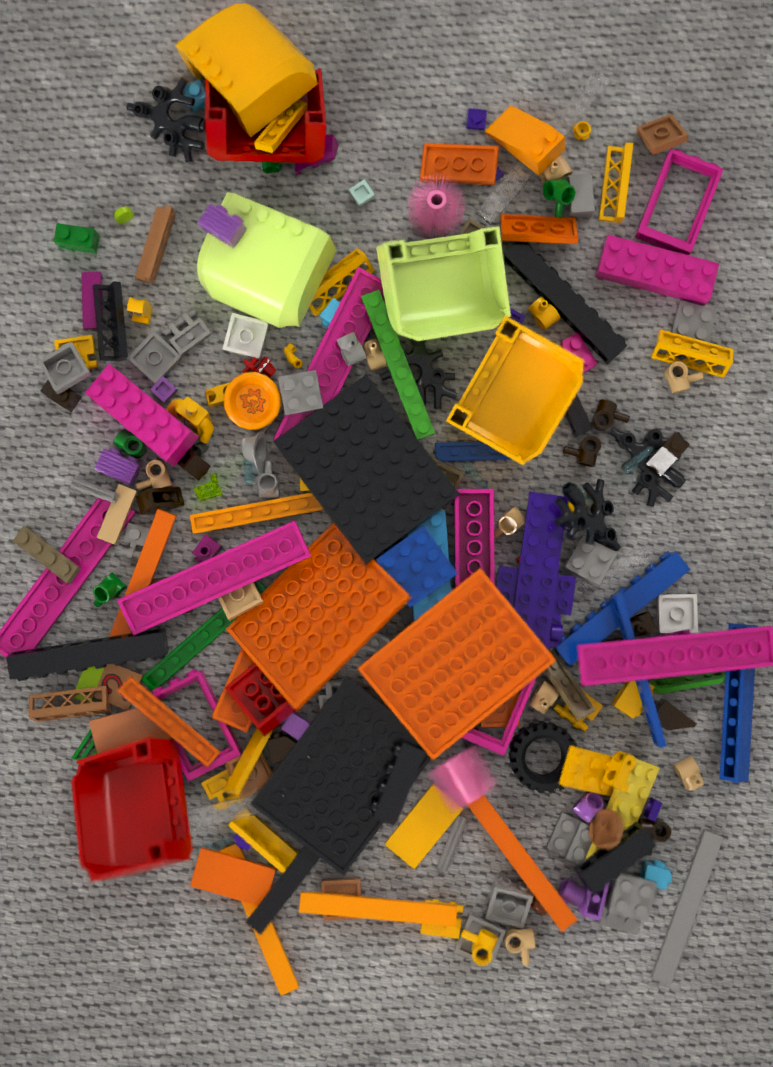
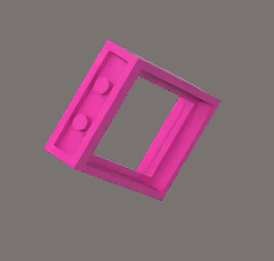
M670 148L665 156L634 238L662 249L690 255L724 169L715 163H707L697 156H689L679 149ZM672 163L711 177L686 241L647 227Z
M197 669L186 673L187 678L181 681L178 677L168 682L170 686L165 689L160 686L151 691L160 700L198 681L212 712H214L218 702L203 670L197 672ZM217 720L230 747L220 751L208 768L202 762L192 766L183 746L174 739H171L179 750L181 768L188 782L243 753L230 725Z
M536 677L522 688L501 740L474 728L461 738L504 756Z

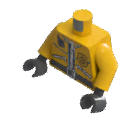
M186 397L184 400H172L166 410L199 436L201 442L193 446V451L195 452L199 449V456L208 450L207 443H209L214 431L209 412L189 397Z

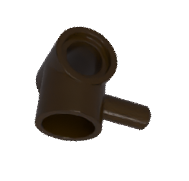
M600 399L591 423L595 430L605 431L612 426L614 419L628 423L630 416L617 412L618 405L616 403ZM599 416H603L606 419V425L599 423Z
M587 436L580 442L579 449L564 446L563 453L576 456L577 464L595 467L598 452L601 449V442L596 436ZM586 442L593 443V451L587 450Z
M650 611L643 612L630 619L635 638L657 630Z
M656 818V821L650 819L638 820V823L645 827L652 840L664 842L670 838L671 828L662 819ZM658 826H663V831L659 834H656V828Z

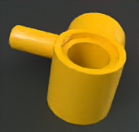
M540 297L528 307L535 322L544 331L560 319L557 310L551 304H548L543 297Z
M463 929L461 937L473 942L471 953L474 962L480 966L489 964L492 960V952L498 937L485 929H480L478 935ZM485 949L486 953L484 955L476 954L478 950Z

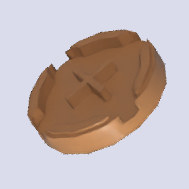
M602 809L596 813V817L594 820L592 819L589 828L590 839L592 843H595L596 847L610 850L620 842L624 826L619 813L611 809Z

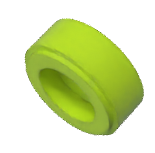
M126 206L117 209L114 213V218L118 224H124L134 217L131 208Z

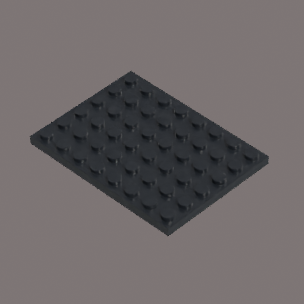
M367 374L324 404L322 409H317L273 441L365 564H368L460 495Z
M346 677L256 794L250 805L344 876L384 823L373 818L370 809L373 801L378 800L380 795L378 789L381 782H385L388 774L385 772L389 762L393 763L395 758L393 752L396 745H400L402 740L419 748L422 747L391 710ZM426 751L414 781L431 760Z

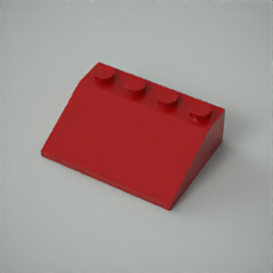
M255 663L225 687L226 691L264 737L296 711Z

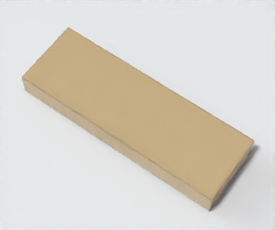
M118 484L115 492L119 495L117 502H111L97 538L114 545L118 542L138 491Z

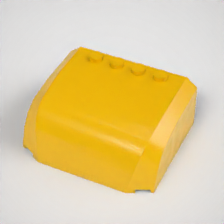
M247 3L233 4L225 7L204 20L174 44L191 74L197 80L205 77L225 98L240 127L250 138L318 84L314 64L267 17Z
M505 316L495 333L496 337L446 422L524 465L542 453L582 385L584 360Z

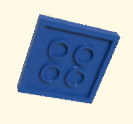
M424 526L376 559L377 563L412 597L407 602L409 608L458 574Z

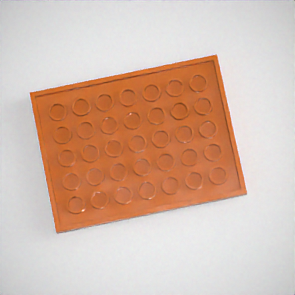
M334 522L308 547L311 553L310 557L290 565L261 594L264 603L239 615L226 628L230 635L297 711L412 598L374 559L365 564Z
M479 568L357 669L431 759L434 760L556 660L482 569Z

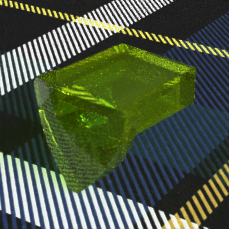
M217 473L211 474L212 482L194 487L195 495L200 502L223 495Z

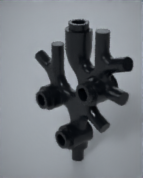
M181 77L173 90L168 87L156 86L152 91V96L158 104L154 107L150 103L145 102L127 103V110L133 111L136 117L152 119L154 121L155 127L150 134L153 139L157 140L160 133L166 130L163 140L166 145L170 146L169 156L176 157L177 148L181 146L184 152L185 163L193 162L191 149H204V142L185 137L186 130L198 133L206 132L204 117L185 115L178 120H173L169 115V109L173 103H182L190 106L195 104L194 98L184 96L183 90L188 83L185 78Z
M411 339L413 349L409 353L404 351L409 366L414 365L420 369V376L415 382L423 403L426 406V388L432 386L434 388V409H441V399L443 396L455 400L458 394L444 386L445 381L455 380V373H445L441 368H432L433 361L443 357L441 349L429 353L425 348L426 340L416 342L414 339ZM389 370L379 374L381 381L392 378ZM439 375L441 379L435 380L434 376Z
M612 427L609 434L616 438L615 441L620 448L627 449L631 454V459L621 465L622 469L627 471L630 468L638 467L642 472L637 476V484L632 492L638 495L643 488H647L649 496L646 506L654 507L657 496H661L670 502L673 495L659 486L657 479L662 478L674 488H680L686 481L684 475L676 469L669 467L659 477L645 465L649 461L651 452L659 449L668 438H663L660 430L652 429L645 434L644 442L637 443L632 433L619 432ZM652 434L656 436V440L652 438ZM625 438H628L630 440V443H627L625 441ZM645 476L649 478L648 482L645 481Z
M598 479L595 490L588 482L582 486L594 502L590 508L592 515H589L586 510V501L581 490L572 482L566 483L562 487V493L574 506V512L561 497L556 499L555 503L561 509L562 515L554 520L555 526L559 527L563 524L564 529L568 531L566 536L569 539H573L577 531L586 529V544L592 545L595 541L599 544H606L608 547L611 546L614 551H618L621 546L617 542L616 531L612 527L607 528L604 522V517L610 516L614 512L613 503L610 500L605 501L603 497L605 481Z

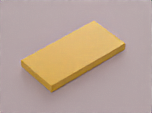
M434 783L384 843L413 869L418 866L463 810V807L461 809L458 807L456 811L449 809V806L446 805L448 804V801L445 800L446 794L444 795Z

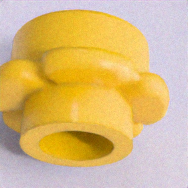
M581 121L573 127L574 137L578 140L588 139L591 133L589 123Z

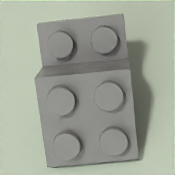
M621 873L619 878L615 879L613 886L608 885L609 888L607 889L608 892L606 893L607 896L605 897L606 900L604 901L605 904L603 905L604 908H602L603 912H601L602 916H600L599 924L638 934L640 922H648L657 883L652 880Z

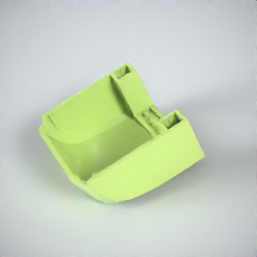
M227 193L221 206L228 210L227 214L231 216L236 214L244 220L243 224L247 229L234 248L207 233L197 262L199 282L214 300L278 328H285L286 326L300 327L337 251L330 235L319 228L238 194Z
M499 226L479 229L468 234L406 243L404 240L387 242L376 247L387 314L390 324L397 334L422 341L494 329L503 321L505 316L508 318L511 316Z

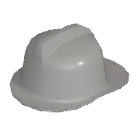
M260 431L256 436L243 437L241 441L244 458L255 463L258 473L262 475L264 474L265 461H269L270 456L265 434Z

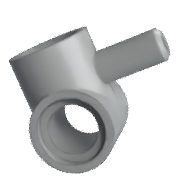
M354 332L337 339L342 357L348 367L366 359L364 349Z
M265 461L264 474L260 475L257 482L259 497L279 498V478L272 474V462Z

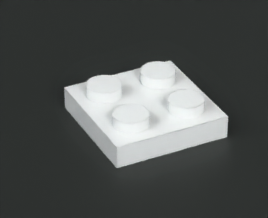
M232 313L222 348L223 351L249 358L255 357L257 360H260L269 323Z
M697 594L658 595V633H672L685 629H690L691 633H698Z

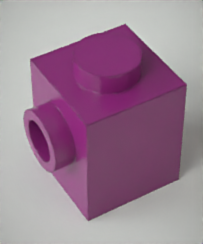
M205 534L192 554L196 556L194 559L201 563L217 556L223 546Z

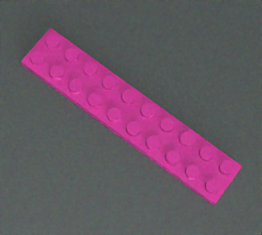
M357 267L307 371L316 370L323 405L339 394L353 366L348 367L346 365L337 339L354 332L357 340L363 345L372 327L361 296L380 290L382 298L385 300L381 279L360 267ZM316 410L284 415L273 440L279 438Z
M98 497L59 550L82 568L72 583H66L46 568L0 629V653L6 657L11 652L37 648L113 544L99 539L97 536L111 502ZM133 509L130 510L123 530L137 513Z
M295 520L117 601L132 634L136 635L310 557L311 553Z
M773 626L577 645L581 685L773 666Z

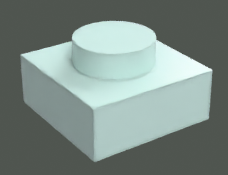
M365 179L349 189V193L359 207L375 198V194Z

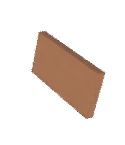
M138 708L89 721L98 754L148 737L173 739Z

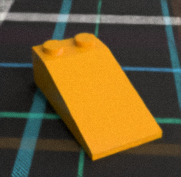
M512 105L485 130V133L538 176L565 151L564 135L551 125Z

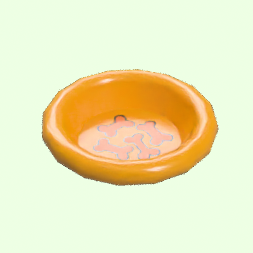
M257 372L243 373L235 377L228 384L223 397L224 409L229 419L237 426L248 430L262 429L270 425L278 416L281 408V394L276 383L268 376Z

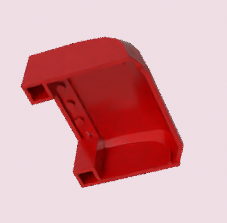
M318 68V71L315 70L318 84L299 99V101L307 102V111H305L273 153L255 149V141L269 124L250 138L240 127L228 102L205 78L207 154L217 161L315 163L322 159L325 152L326 115L321 68Z
M148 737L77 760L76 763L79 765L76 775H73L71 785L80 865L83 869L87 870L90 882L131 876L190 860L193 848L179 750L173 740Z

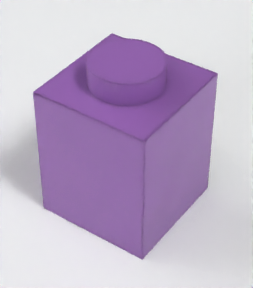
M294 711L282 722L284 725L281 729L298 740L311 722Z

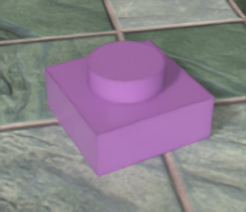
M164 376L150 389L164 403L178 391Z

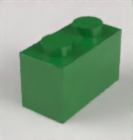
M57 223L53 242L62 249L97 254L100 235L92 228Z

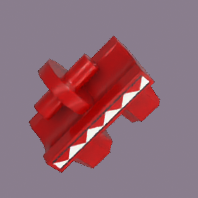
M255 357L250 362L246 359L243 361L246 365L242 371L243 373H248L250 370L260 374L263 372L270 378L276 372L268 357H263L256 367L254 366L258 360Z

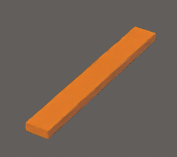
M157 509L125 596L151 585L177 518L176 515ZM121 608L109 637L132 633Z
M481 795L480 797L482 798L476 799L471 804L468 803L467 806L561 932L578 920L485 795Z

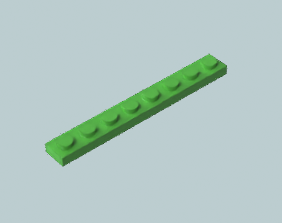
M380 290L361 296L417 440H421L434 435L435 431L397 333L390 324L386 305Z

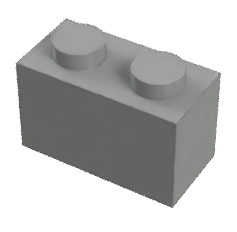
M592 174L569 175L567 181L576 191L575 198L568 204L569 217H592L594 211L597 210V199H594L593 192L596 190L595 180H592Z

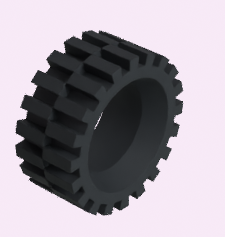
M538 721L539 723L535 724L532 722L528 727H522L520 729L521 732L513 737L514 742L510 743V753L508 754L511 769L518 780L533 792L537 790L538 793L544 794V791H548L549 794L555 793L554 790L557 788L561 791L565 789L559 782L570 745L576 747L577 743L567 731L554 723ZM540 738H549L556 741L561 750V760L558 767L548 774L532 772L528 769L525 761L527 748L533 741Z

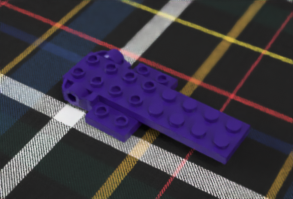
M529 492L519 569L499 566L496 588L548 650V648L557 647L562 640L563 625L560 614L569 616L572 614L576 577L558 574L564 527L563 524L559 527L554 524V520L562 515L561 509L555 503L556 499L561 497L566 504L568 500L565 496Z

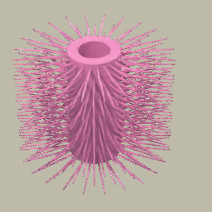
M437 176L436 190L432 180L428 182V190L421 185L425 190L421 189L420 195L417 192L413 194L414 197L417 196L414 200L408 198L411 199L408 202L415 201L408 203L410 205L414 204L408 209H417L416 215H414V211L409 210L410 220L412 221L411 218H413L414 225L417 224L416 221L418 223L422 221V226L428 227L425 231L430 232V235L432 228L434 233L435 226V238L437 230L439 232L438 237L440 238L439 234L451 231V225H455V223L457 225V222L459 224V220H462L463 215L456 218L455 213L463 212L459 210L465 209L466 203L457 202H461L460 199L464 200L465 198H461L455 193L454 195L453 193L450 194L453 190L448 191L447 184L443 183V179L441 186L439 179L437 190Z
M468 748L467 752L465 750L464 753L462 751L460 754L450 756L441 766L438 765L437 771L436 768L434 771L440 783L442 781V786L446 787L443 791L445 790L449 795L448 799L452 803V809L455 806L457 807V805L461 807L463 804H471L476 799L482 798L480 796L485 795L483 793L485 791L488 792L487 789H491L493 785L488 779L486 781L485 774L481 773L482 766H479L480 762L475 755H472L473 751L471 748L470 751Z

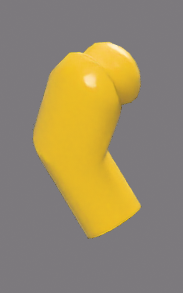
M289 343L284 347L283 352L288 363L298 369L303 363L293 354L297 348L292 343Z

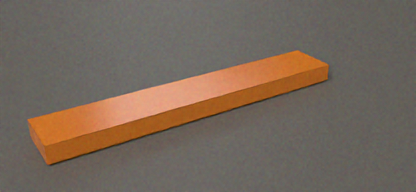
M132 676L117 690V692L207 768L219 755L220 751Z

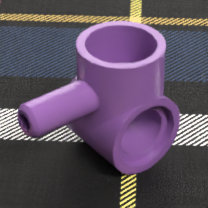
M589 792L587 795H582L572 807V810L588 823L603 808L602 794Z
M564 879L559 886L561 898L566 904L570 903L575 907L581 904L586 890L579 886L574 879Z

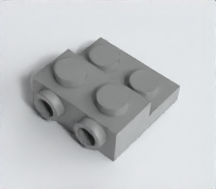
M72 342L62 345L60 349L45 355L38 361L57 394L92 375L77 347Z
M561 811L546 848L565 856V858L581 864L585 861L592 844L589 834L590 824Z
M507 877L495 878L490 892L485 919L523 928L533 899L532 891L524 881L515 883L511 882Z

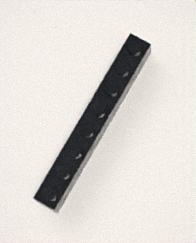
M515 241L503 253V260L540 297H543L548 304H551L557 310L565 323L575 333L578 332L582 340L607 365L627 346L625 339L620 334H616L612 330V326L607 321H603L598 316V312L593 307H589L580 294H576L572 290L569 282L563 281L558 276L559 274L555 268L549 267L545 263L542 255L536 254L532 250L529 242Z
M161 628L142 631L136 635L130 633L11 652L6 656L10 680L24 681L31 676L43 678L49 676L50 673L62 675L68 673L69 670L81 672L87 670L88 667L94 666L95 669L106 667L107 664L113 663L115 666L126 664V661L132 660L137 663L151 657L153 659H162L168 654L169 646L166 629Z

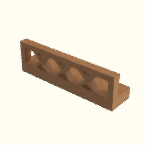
M166 205L165 209L156 208L135 276L136 280L155 284L176 216L172 206Z
M107 686L29 695V718L35 722L112 713L111 704L108 703ZM95 692H102L101 702H93L90 698ZM76 695H83L85 699L80 704L75 705L71 702ZM62 696L66 701L60 707H55L52 702L57 697ZM43 699L47 702L41 709L35 710V700Z

